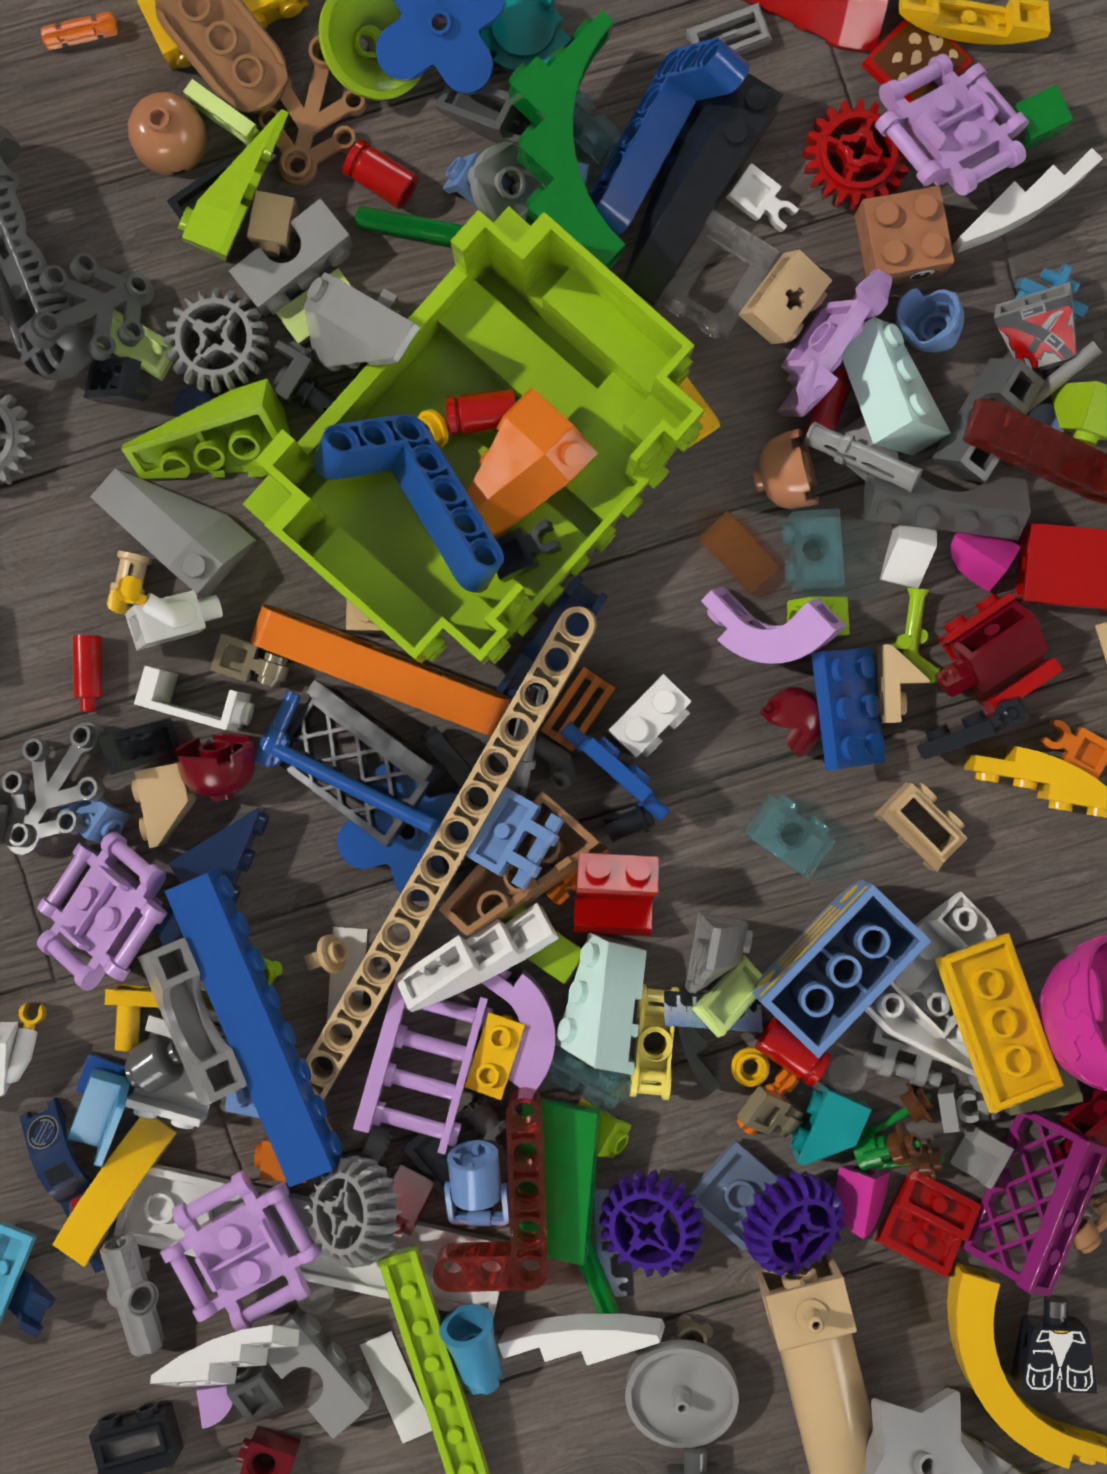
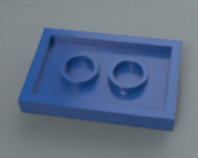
M871 648L811 653L826 771L884 763L885 742L881 732L880 702L877 698L874 675L875 663L872 658Z

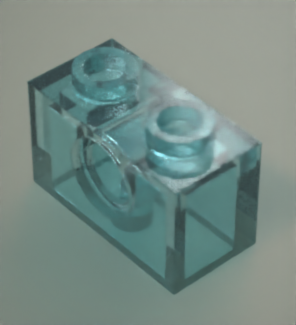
M840 508L793 511L787 517L788 522H783L782 524L783 544L790 547V561H785L786 584H792L793 593L832 591L845 587ZM806 542L816 543L820 547L821 557L819 561H810L804 556L803 546Z
M780 793L777 799L772 795H767L741 833L803 877L810 879L836 842V840L828 835L831 828L814 816L809 821L796 813L800 806ZM794 822L800 831L799 838L792 844H785L781 838V830L786 824Z

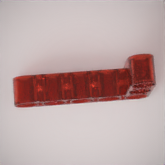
M976 399L974 401L962 439L965 443L1094 502L1107 504L1106 453L1002 403L988 399Z
M522 1087L515 1090L509 1098L506 1112L511 1241L458 1242L443 1246L437 1254L433 1269L434 1282L443 1291L535 1290L541 1287L547 1280L549 1239L544 1108L541 1095L533 1088ZM520 1103H528L533 1106L535 1113L531 1116L523 1117L517 1114L514 1108ZM528 1142L534 1145L537 1151L532 1155H522L518 1152L516 1146L520 1143ZM528 1181L534 1183L538 1190L534 1193L526 1194L519 1190L518 1185ZM524 1221H533L539 1226V1229L535 1232H526L519 1225ZM526 1260H535L540 1264V1268L533 1271L523 1268L521 1263ZM486 1261H495L501 1266V1269L494 1272L488 1271L482 1264ZM455 1262L462 1270L455 1273L449 1272L443 1267V1264Z

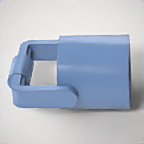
M482 1140L466 1141L453 1147L447 1155L450 1182H445L444 1187L448 1220L452 1224L491 1227L492 1225L503 1226L508 1224L512 1212L508 1183L501 1182L498 1149L494 1144ZM501 1199L503 1212L484 1210L494 1206ZM456 1206L468 1211H458L456 1210Z

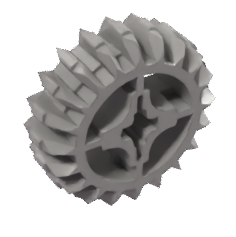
M216 287L212 291L211 298L207 296L204 290L198 291L199 301L195 303L189 296L185 297L184 302L188 308L183 311L175 307L173 310L174 314L179 318L178 322L166 321L167 328L175 333L164 337V342L167 345H175L166 352V356L170 361H176L173 370L178 375L184 374L183 381L189 386L197 382V388L201 392H206L211 385L212 391L216 395H220L223 391V384H226L229 391L237 388L235 381L239 379L244 385L250 384V379L246 376L249 371L255 375L261 374V369L255 364L256 360L260 362L268 361L267 354L259 349L270 346L269 338L262 336L268 331V326L265 322L259 321L262 316L259 309H250V300L247 297L238 300V295L233 290H229L225 297H223L220 288ZM227 314V316L222 315L216 322L206 323L202 321L203 319L211 315ZM241 322L245 325L247 335L243 352L238 350L234 344L235 337L239 333L237 327ZM192 331L200 337V344L195 351L198 355L193 361L189 352V340ZM214 337L224 340L221 346L215 343L212 344L211 341ZM222 359L234 362L222 369H207L209 366L213 367Z
M360 1156L339 1158V1163L332 1171L324 1173L319 1179L314 1180L316 1192L309 1195L313 1201V1208L308 1211L313 1215V1224L310 1228L316 1230L315 1243L323 1245L322 1256H330L332 1264H339L349 1268L369 1266L374 1262H378L383 1256L388 1255V1248L396 1243L393 1233L401 1229L396 1221L397 1215L402 1212L396 1207V1199L400 1194L393 1193L392 1187L395 1179L386 1177V1167H380L376 1160Z

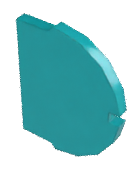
M506 0L501 16L480 33V37L490 51V54L494 53L496 55L493 63L504 71L511 73L522 63L528 66L536 56L547 64L549 58L560 46L566 48L572 43V39L559 26L563 22V18L554 9V0Z

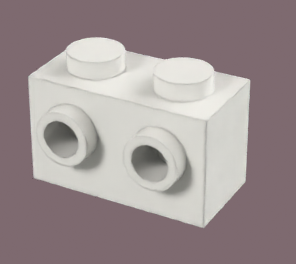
M663 674L607 731L633 757L637 758L641 753L648 757L663 742L658 735L668 725L675 729L690 714L686 707L692 701Z

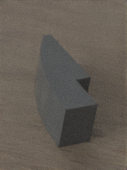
M445 84L435 104V108L439 112L496 144L513 142V144L519 146L517 143L519 137L527 127L533 124L508 101V92L489 85L476 94L463 95L453 91Z

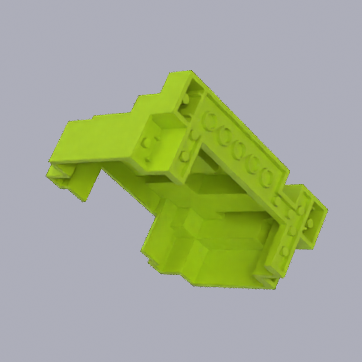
M509 206L494 223L481 211L477 210L451 239L455 267L408 318V320L420 328L399 362L372 366L368 363L298 442L282 429L255 459L269 475L243 503L250 512L265 524L264 526L421 664L426 658L433 662L448 645L443 640L447 635L455 639L484 666L489 660L496 664L511 647L507 640L510 637L513 638L517 633L523 637L538 621L534 613L542 604L545 603L550 607L565 589L560 584L571 573L576 578L589 564L591 559L586 555L590 556L595 549L601 553L611 543L617 532V529L614 528L616 521L622 515L629 518L643 503V500L639 497L648 485L655 489L670 472L665 467L670 457L678 448L684 453L697 439L699 431L703 427L700 419L704 409L678 387L690 373L688 369L693 364L690 357L695 345L545 212L532 225H529ZM530 388L535 389L567 418L598 453L567 485L498 537L500 538L520 527L526 530L528 535L538 523L547 519L552 522L555 530L544 535L543 544H547L555 539L560 542L563 550L554 554H540L536 556L540 566L508 582L499 580L496 573L488 588L481 593L467 591L456 581L391 471L331 480L318 474L312 464L313 456L325 429L333 424L401 414L418 417L421 412L428 409L437 411L446 420L445 403L447 396L458 398L459 395L514 389L516 403ZM448 431V441L440 450L464 489L471 485L481 466L479 461L484 451L488 452L498 432L471 435L459 433V436L451 437L450 431Z

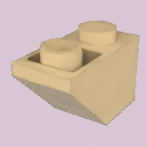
M177 763L134 771L136 780L132 781V792L135 801L141 803L143 818L139 819V828L143 840H148L149 848L166 845L196 801L195 792L190 790L182 781Z

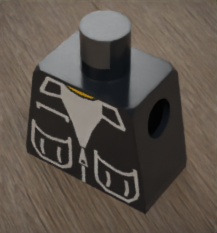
M1051 1295V1297L1044 1296L1043 1315H1025L1021 1320L1011 1377L1022 1391L1097 1393L1089 1332L1078 1318L1068 1316V1299L1057 1295Z

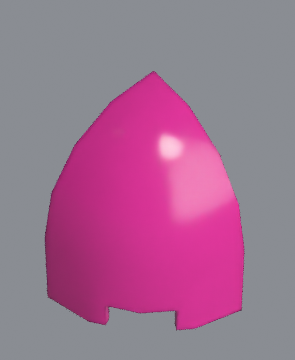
M960 532L954 535L950 545L951 556L958 570L988 593L1004 575L1021 549L1019 545L1009 539Z
M853 1165L841 1166L838 1171L835 1192L838 1194V1198L841 1200L840 1203L845 1211V1214L842 1216L843 1222L852 1233L865 1239L872 1232L883 1209L890 1172L886 1170L875 1171L874 1168H871L870 1173L866 1174L854 1170Z

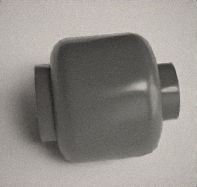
M154 1035L135 1045L128 1052L124 1067L129 1082L135 1088L149 1093L156 1092L178 1081L184 1072L183 1063L173 1040L163 1035Z

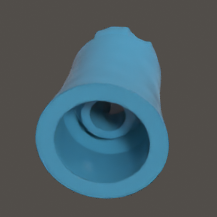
M466 1304L453 1309L444 1317L440 1324V1337L450 1351L460 1378L467 1390L473 1395H488L500 1386L499 1380L502 1376L501 1361L494 1336L492 1313L489 1309L479 1304Z

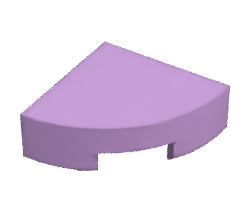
M226 1385L199 1386L196 1390L202 1429L220 1422L233 1405V1402L227 1395Z

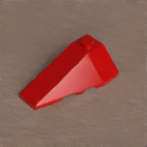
M742 0L749 5L759 3L761 11L769 15L775 13L793 22V27L804 33L808 30L826 39L825 43L836 49L871 54L878 45L888 0Z

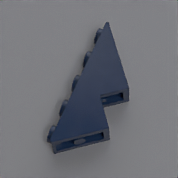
M264 807L256 808L169 862L168 864L181 884L220 868L222 875H226L233 886L234 896L232 899L234 904H236L241 892V887L237 885L241 872H248L255 857L256 851L251 849L256 835H263L270 815L265 813L266 809ZM172 908L166 910L168 914L162 923H156L153 928L163 945L184 938Z

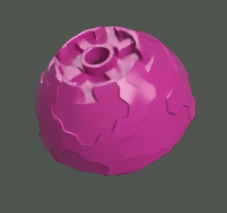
M1107 934L1078 945L1071 954L1055 965L1041 990L1037 1005L1039 1017L1047 1035L1048 1045L1053 1053L1055 1062L1068 1074L1091 1087L1107 1091Z

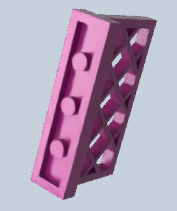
M1032 1111L1016 1114L1005 1141L1014 1150L991 1190L986 1189L969 1240L965 1241L962 1249L1016 1281V1285L1026 1292L1051 1297L1107 1158V1146L1090 1140ZM1030 1119L1037 1123L1041 1139L1027 1144L1024 1130ZM1048 1129L1054 1131L1055 1133L1050 1134ZM1065 1137L1073 1141L1067 1158L1058 1161L1053 1142ZM1044 1147L1050 1165L1035 1171L1030 1152ZM1021 1156L1027 1175L1012 1180L1009 1170L1013 1159ZM1053 1173L1056 1183L1052 1195L1044 1198L1038 1179ZM1029 1183L1035 1202L1021 1207L1015 1188ZM1006 1192L1012 1211L998 1217L995 1202L998 1195ZM1038 1210L1041 1219L1040 1226L1037 1232L1029 1235L1023 1215ZM1015 1219L1020 1239L1006 1244L1001 1224ZM992 1228L997 1248L986 1252L979 1248L978 1245L983 1232ZM1023 1246L1026 1261L1021 1272L1013 1268L1009 1251Z

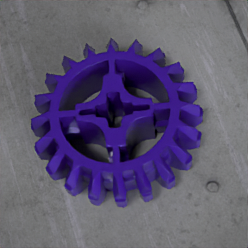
M657 1169L652 1170L648 1178L642 1170L636 1171L633 1178L626 1175L622 1177L619 1184H614L611 1187L608 1197H605L601 1205L604 1211L599 1216V1223L605 1226L601 1231V1238L611 1240L607 1246V1252L618 1251L620 1254L618 1265L627 1260L632 1263V1273L641 1267L644 1268L647 1278L653 1275L655 1269L662 1278L668 1275L670 1269L677 1273L682 1269L684 1263L688 1264L693 1260L695 1256L694 1251L699 1250L702 1244L700 1236L705 1230V1224L699 1220L703 1215V1208L692 1207L697 1200L696 1194L686 1196L683 1193L686 1188L685 1182L680 1183L677 1187L671 1183L673 1180L672 1173L667 1174L664 1180L659 1179ZM646 1199L653 1200V1201H656V1202H655V1203H654V1202H649V1201H647ZM670 1211L678 1222L680 1233L675 1230L677 1226L670 1219ZM626 1221L633 1227L634 1235L628 1228Z
M792 1170L787 1179L778 1174L776 1183L772 1185L764 1182L765 1190L761 1194H753L755 1203L745 1206L747 1217L741 1220L744 1229L741 1236L748 1248V1253L762 1268L768 1272L773 1271L780 1277L786 1272L795 1276L800 1268L809 1272L811 1264L814 1262L822 1264L821 1257L825 1253H833L832 1243L841 1240L838 1231L845 1227L842 1218L845 1211L840 1203L841 1200L838 1198L835 1190L823 1178L809 1174L807 1171L800 1175Z

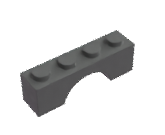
M868 473L864 485L865 520L1019 540L1031 514L1027 480L990 475L986 482L973 490L955 492L935 487L920 477L916 487L910 493L906 489Z

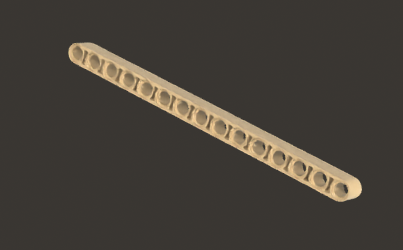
M582 606L570 607L558 619L305 1061L311 1072L310 1084L315 1095H319L323 1102L466 857L467 851L502 791L510 781L597 628V620L594 613L588 608ZM577 612L584 614L589 621L588 630L582 636L573 635L567 627L568 618ZM561 648L567 653L569 662L565 669L555 670L549 666L547 656L551 649ZM532 683H540L547 688L548 699L544 704L537 705L530 701L528 688ZM512 718H521L527 723L528 734L525 738L517 739L509 733L508 724ZM499 752L507 758V771L498 773L490 768L488 759L491 753ZM473 787L483 788L488 794L487 805H474L469 798L470 789ZM460 821L464 823L469 831L468 838L465 840L455 839L450 832L451 822ZM440 855L448 861L449 870L447 873H438L433 870L430 861L432 856ZM420 889L425 891L429 897V905L425 907L416 905L412 900V890ZM401 923L408 927L410 938L407 940L397 938L393 933V924ZM374 957H383L388 960L391 971L386 973L378 971L374 966ZM355 991H366L371 997V1004H360L355 998ZM343 1023L350 1027L352 1037L345 1038L339 1035L336 1030V1024ZM324 1056L331 1060L333 1070H325L320 1067L317 1057Z

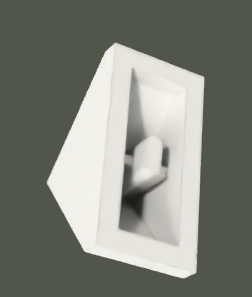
M894 524L879 580L908 588H919L937 548V529Z

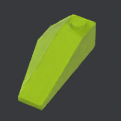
M281 109L198 199L194 210L186 207L178 225V229L184 231L182 241L226 262L287 121L289 112Z
M264 379L232 389L123 444L121 450L140 479L187 478L190 473H212V478H225L226 473H248V477H263L269 474L255 459L282 429L289 435L290 431L285 410L268 379Z
M1099 381L1065 383L1051 394L1059 428L1074 433L1073 440L1087 445H1097L1098 440H1107V384Z

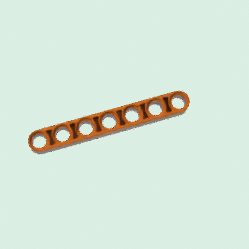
M262 605L250 640L257 647L489 736H492L511 702L510 697L425 663L421 664L412 658L271 605Z

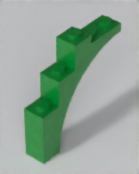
M602 10L593 20L586 18L575 31L573 42L566 49L560 46L549 58L547 64L538 56L528 66L522 63L509 79L510 91L508 101L533 123L526 128L517 141L519 144L517 161L546 187L544 188L540 185L528 198L525 221L532 225L545 212L602 264L610 269L621 257L625 243L611 230L588 194L578 166L573 136V113L578 89L597 53L610 39L614 23Z

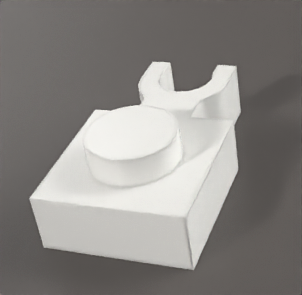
M752 163L745 168L725 197L754 221L760 219L763 213L766 214L770 224L779 232H782L787 227L778 217L779 210L783 209L791 216L799 210L791 202L780 201L775 196L781 186Z

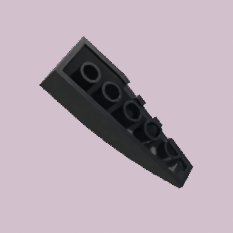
M747 73L744 81L732 93L696 101L661 166L623 281L637 295L654 306L778 112L783 94L755 76Z

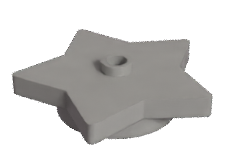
M945 1388L915 1408L903 1407L877 1398L871 1400L873 1431L867 1444L866 1468L862 1474H984L961 1443L960 1392L951 1388Z

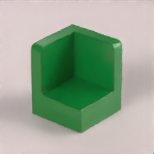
M1057 84L1018 102L1014 106L1016 113L1022 112L1029 120L1028 125L1023 130L1025 137L1021 141L1026 151L1062 134L1073 120Z

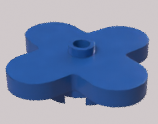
M393 0L401 12V17L383 30L376 44L377 61L389 77L402 82L412 81L433 67L437 68L446 84L459 94H476L489 84L494 69L493 59L480 37V33L501 16L506 0ZM438 17H445L447 19V25L443 30L433 28V22Z
M385 763L376 769L372 777L386 774ZM394 765V772L401 771ZM409 776L395 778L398 799L410 798L419 783ZM387 780L370 783L371 788L390 796ZM449 792L433 797L426 793L416 810L438 821L434 832L428 834L414 827L415 835L412 838H405L400 832L391 847H385L361 827L349 820L343 825L338 834L337 846L340 855L348 864L356 868L366 869L388 864L391 868L395 886L402 893L459 793ZM380 809L374 810L376 827L386 834L393 824V816ZM460 821L451 822V835L458 840L467 839L469 835L467 826ZM440 855L432 856L430 861L433 870L438 873H447L444 857ZM420 889L412 890L411 896L413 901L429 900L425 891Z

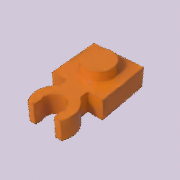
M1050 720L1049 725L1058 730L1059 738L1053 742L1046 737H1042L1039 743L1047 749L1063 750L1064 752L1060 759L1079 767L1098 779L1107 764V741L1083 727H1078L1073 735L1065 722Z

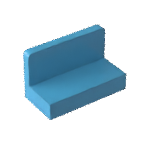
M93 1068L72 1122L68 1139L98 1147L94 1165L102 1167L125 1108L130 1082L127 1077Z

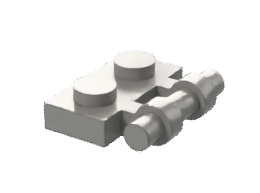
M874 1022L870 1041L884 1047L880 1055L866 1052L863 1058V1067L874 1069L877 1075L889 1078L892 1074L909 1079L910 1084L923 1087L925 1084L934 1087L940 1086L942 1073L931 1070L930 1066L932 1059L940 1062L943 1061L887 1034ZM898 1050L917 1055L914 1064L896 1060Z

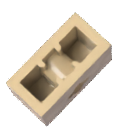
M801 250L783 253L738 315L770 344L791 342L802 331L804 327L802 321L809 311L817 309L827 296L825 290L832 282V279Z

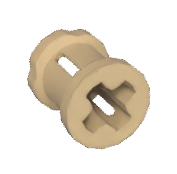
M118 551L119 567L116 580L110 584V589L117 590L119 579L126 575L130 576L133 565L132 576L141 579L144 583L147 565H152L153 559L135 553ZM142 588L140 594L145 595L146 591Z

